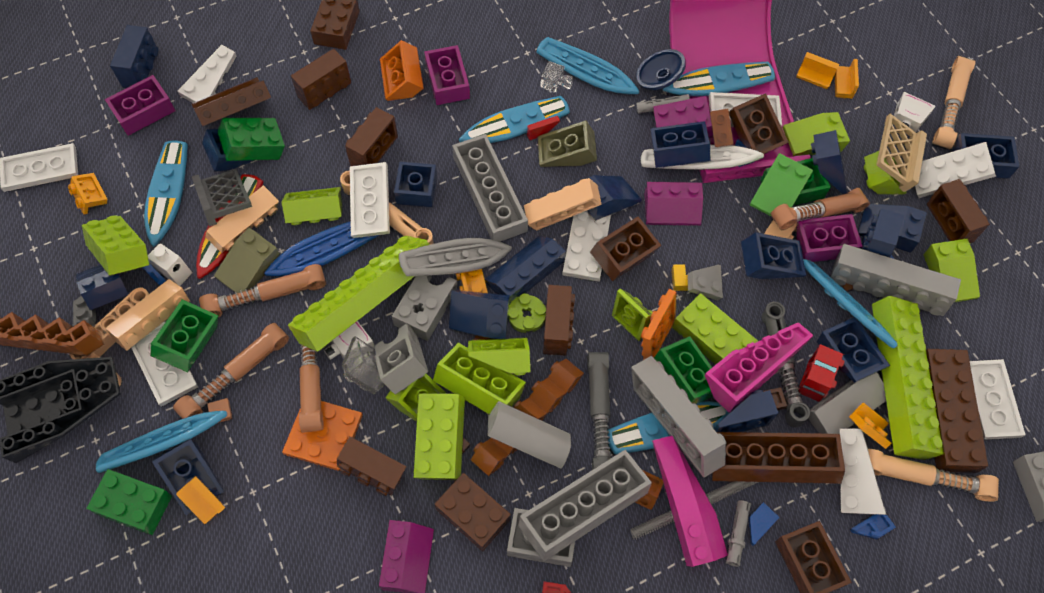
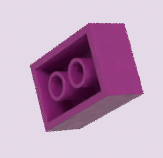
M458 45L424 51L426 68L436 105L470 99L469 83Z
M154 75L105 99L128 136L176 111Z
M706 96L653 106L656 127L705 121L708 137H713Z

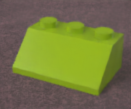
M341 187L286 193L282 200L285 223L299 225L302 221L316 223L320 222V219L338 220L339 217H342L343 213Z

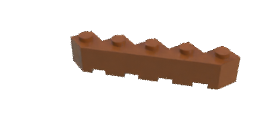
M13 312L3 318L0 317V345L88 356L104 345L98 330L85 320L72 327L60 317L50 324L36 314L26 321Z
M567 359L560 362L556 361L550 369L552 372L549 377L541 382L537 381L531 389L533 392L530 397L522 402L518 401L513 408L542 421L548 413L551 414L561 403L562 398L567 392L570 393L575 388L584 373ZM490 438L486 442H479L473 449L475 453L470 460L490 476L499 470L504 464L505 458L510 453L513 454L517 449Z

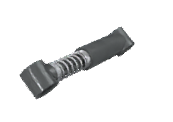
M773 301L767 304L761 315L762 321L766 325L767 333L770 336L786 328L784 319L785 308L779 302ZM793 356L779 369V374L781 375L780 379L783 381L784 395L787 396L785 398L787 403L785 420L792 427H800L809 418L810 409L803 403L802 398L799 397L801 393L798 392V383L795 381L797 378L794 377L795 372H793L796 363ZM794 412H798L801 418L796 417Z
M588 352L587 356L590 415L594 422V442L596 443L594 445L596 448L594 451L595 457L592 458V470L612 458L609 451L610 447H608V444H610L608 442L610 438L608 436L609 431H607V428H609L607 423L611 417L608 352Z

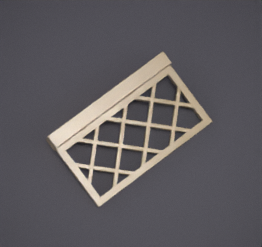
M889 114L886 117L876 165L899 181V189L905 192L919 183L927 134L922 130L916 133L895 116Z

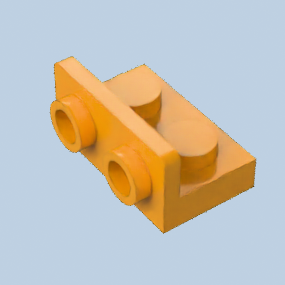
M94 173L71 176V184L68 185L69 193L74 195L76 206L78 209H81L83 215L88 214V207L107 204L108 199Z
M482 269L456 273L457 281L461 280L462 286H459L460 291L488 293Z
M862 403L849 416L863 432L885 449L891 444L886 438L888 434L883 430L889 423L868 405Z

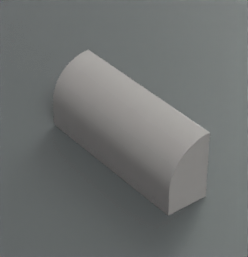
M878 373L855 383L850 380L810 408L808 419L820 434H840V429H847L854 424L849 416L862 403H865L874 410L886 401L884 383Z
M500 401L497 402L488 416L489 437L562 469L571 448V436L569 433Z

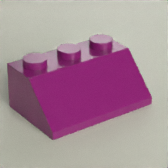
M647 182L644 193L646 225L701 226L703 208L702 183Z
M852 214L811 218L797 222V240L800 241L803 259H808L812 262L836 260L843 244L862 248Z
M389 520L379 582L381 590L402 593H425L434 529L412 522Z

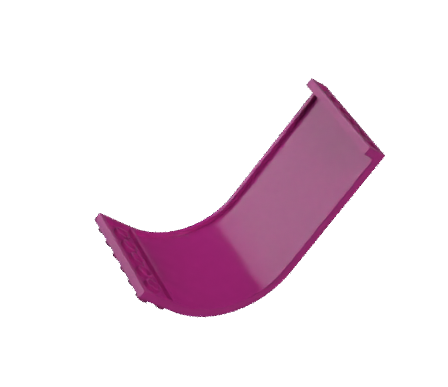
M670 0V48L678 50L684 55L686 68L683 74L712 66L768 61L775 72L774 81L728 93L756 95L766 93V95L779 96L782 127L785 124L794 122L773 55L770 25L772 0ZM689 96L690 99L698 98V97H703V96H697V97H695V96ZM706 96V97H707L708 108H709V113H710L709 96ZM731 127L732 146H735L736 140H740L735 127ZM714 137L709 138L710 145H715ZM789 143L776 150L764 154L762 159L741 167L699 170L703 183L763 176L765 169L772 166L779 153L796 162L810 159L811 157L810 155L793 156Z

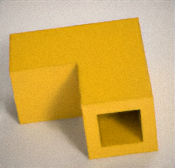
M673 265L672 267L673 291H688V275H686L685 265Z

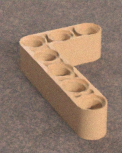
M144 288L134 289L95 325V329L98 330L104 342L103 346L88 356L80 358L81 355L70 354V357L72 359L100 358L115 343L105 328L140 302L142 298L148 296L147 290ZM117 374L118 383H119V387H120V385H121V383H122V379H121V377Z

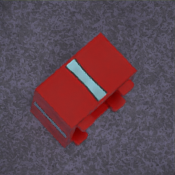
M820 344L808 361L798 387V392L818 402L822 398H826L828 391L836 387L837 381L834 379L838 368L842 367L845 362L842 360L843 354Z

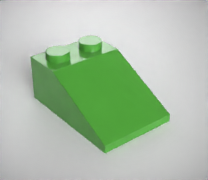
M779 153L752 199L750 206L771 216V212L776 207L782 204L793 207L813 170Z

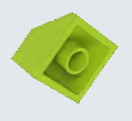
M879 151L864 157V170L868 176L866 182L870 190L872 189L877 194L907 193L899 189V181L876 165Z
M425 374L422 378L417 379L397 394L390 391L385 398L399 411L417 422L419 394H446V392Z

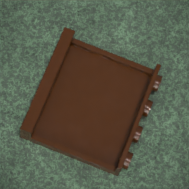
M255 77L194 102L192 106L199 121L204 126L267 100L271 96L264 80L259 82L258 77Z

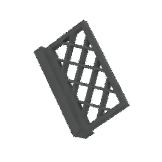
M237 169L202 180L199 174L192 176L209 227L217 224L216 218L252 207Z

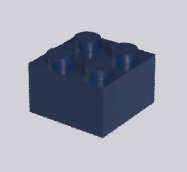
M399 161L394 190L396 204L433 207L437 181L436 164Z

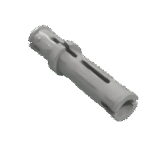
M689 94L664 99L653 98L651 101L636 103L638 114L654 112L653 106L690 99Z
M737 501L732 535L728 539L729 551L726 563L731 566H740L742 550L746 544L744 537L751 504L747 501Z

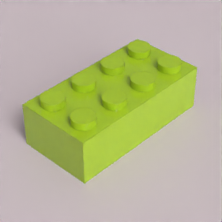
M110 216L100 221L92 220L82 225L86 246L109 276L149 265L146 244L121 216Z
M701 293L675 318L672 326L683 338L690 336L702 354L715 365L732 351L745 348L752 342H758L757 339Z
M457 343L437 364L433 378L434 382L454 394L462 395L466 401L488 414L491 413L498 401L513 407L520 399L526 384L525 381L511 373L469 357L468 348L460 343Z
M419 394L414 478L422 480H457L461 476L465 397L462 395Z

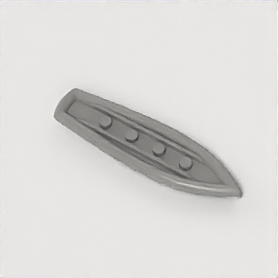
M483 238L454 239L399 253V263L406 276L464 273L486 268L500 261L511 251L512 246Z

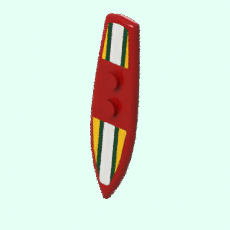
M242 174L240 177L248 197L263 185V180L254 175ZM224 216L216 218V223L219 220H221ZM206 231L197 254L196 269L198 279L203 278L218 267L229 252L225 250L221 253L206 238Z

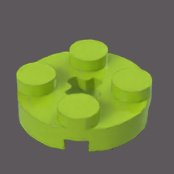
M521 294L520 297L514 299L509 305L508 318L510 325L522 333L539 330L546 318L545 305L535 296ZM523 311H530L532 316L527 315L523 317Z

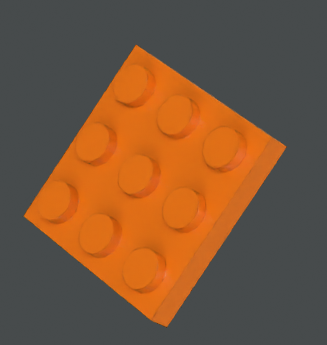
M669 289L666 295L661 296L658 310H654L650 317L651 323L648 327H644L641 338H643L641 347H643V360L650 356L655 357L673 326L676 318V291Z
M321 401L324 429L302 433L299 425L300 408L282 453L338 471L337 457L348 438L355 437L363 414Z

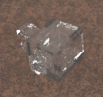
M549 61L541 75L540 87L557 92L560 85L570 89L573 84V77L570 75L564 76L565 66Z

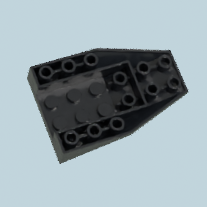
M112 357L48 361L0 379V405L4 409L7 436L0 438L2 458L14 463L22 461L62 438L121 395L114 359Z

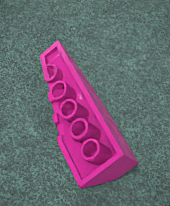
M798 322L778 331L772 336L768 335L762 338L761 341L752 342L745 348L732 351L705 374L714 399L729 413L732 412L752 392L759 389L813 337V334Z
M669 436L653 440L654 450L686 565L694 567L726 557L728 553L716 512L674 437Z

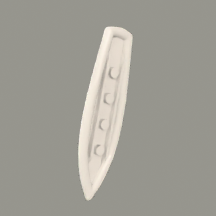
M710 145L711 161L661 168H730L762 159L764 154L745 147L732 145L715 147V145ZM653 149L643 151L641 155L642 167L655 168Z

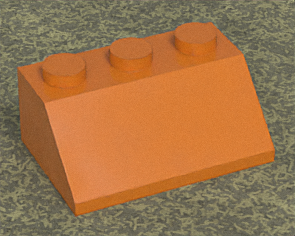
M401 40L380 58L385 99L388 101L413 98L424 89L417 47Z

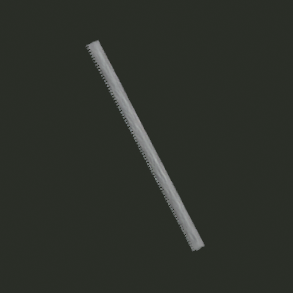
M733 481L727 484V486L724 485L720 489L718 488V490L715 489L713 492H709L706 496L709 502L713 504L725 498V496L727 498L734 494V492L741 491V489L750 487V485L752 486L757 482ZM672 511L630 529L633 539L636 538L637 540V537L644 536V533L646 535V532L649 534L651 530L652 532L656 531V528L658 530V527L661 528L665 524L668 525L667 523H672V520L674 522Z

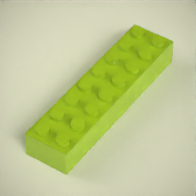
M411 236L399 238L395 245L386 248L379 257L371 259L367 266L355 271L351 278L342 281L335 290L327 292L323 299L311 304L303 314L295 316L293 321L288 324V327L298 343L318 352L407 283L414 276H406L399 263V253L429 245L428 241Z
M887 296L873 303L872 309L874 318L897 342V347L891 348L877 337L878 349L890 365L882 370L894 454L927 460L943 455L929 363L926 355V345L922 332L920 310L917 303Z

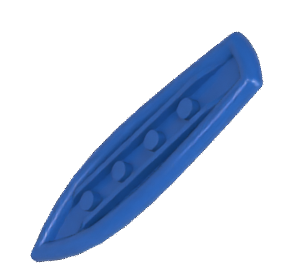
M351 221L314 234L288 248L271 263L264 272V275L286 276L303 271L309 265H326L379 235L353 238L351 236Z

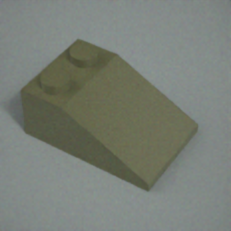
M587 121L538 136L539 165L541 167L582 166L597 161L595 132Z
M249 227L235 241L214 277L234 293H240V290L244 292L245 289L251 290L250 288H253L265 276L264 272L280 255L279 251L274 245Z

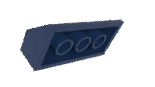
M539 235L484 279L485 283L496 294L510 295V305L514 299L520 297L521 294H526L565 262L566 251L554 239Z

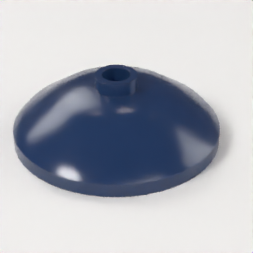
M674 49L661 50L650 55L641 63L637 70V82L642 88L647 90H660L669 87L683 74L686 68L685 57L680 51Z

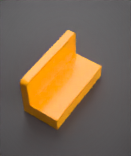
M807 52L796 77L828 89L839 64Z
M853 59L850 67L838 66L834 75L835 97L853 99L859 87L858 59Z
M197 476L176 493L204 524L225 508Z

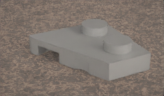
M721 265L695 270L687 274L689 292L701 293L705 297L717 301L723 298Z

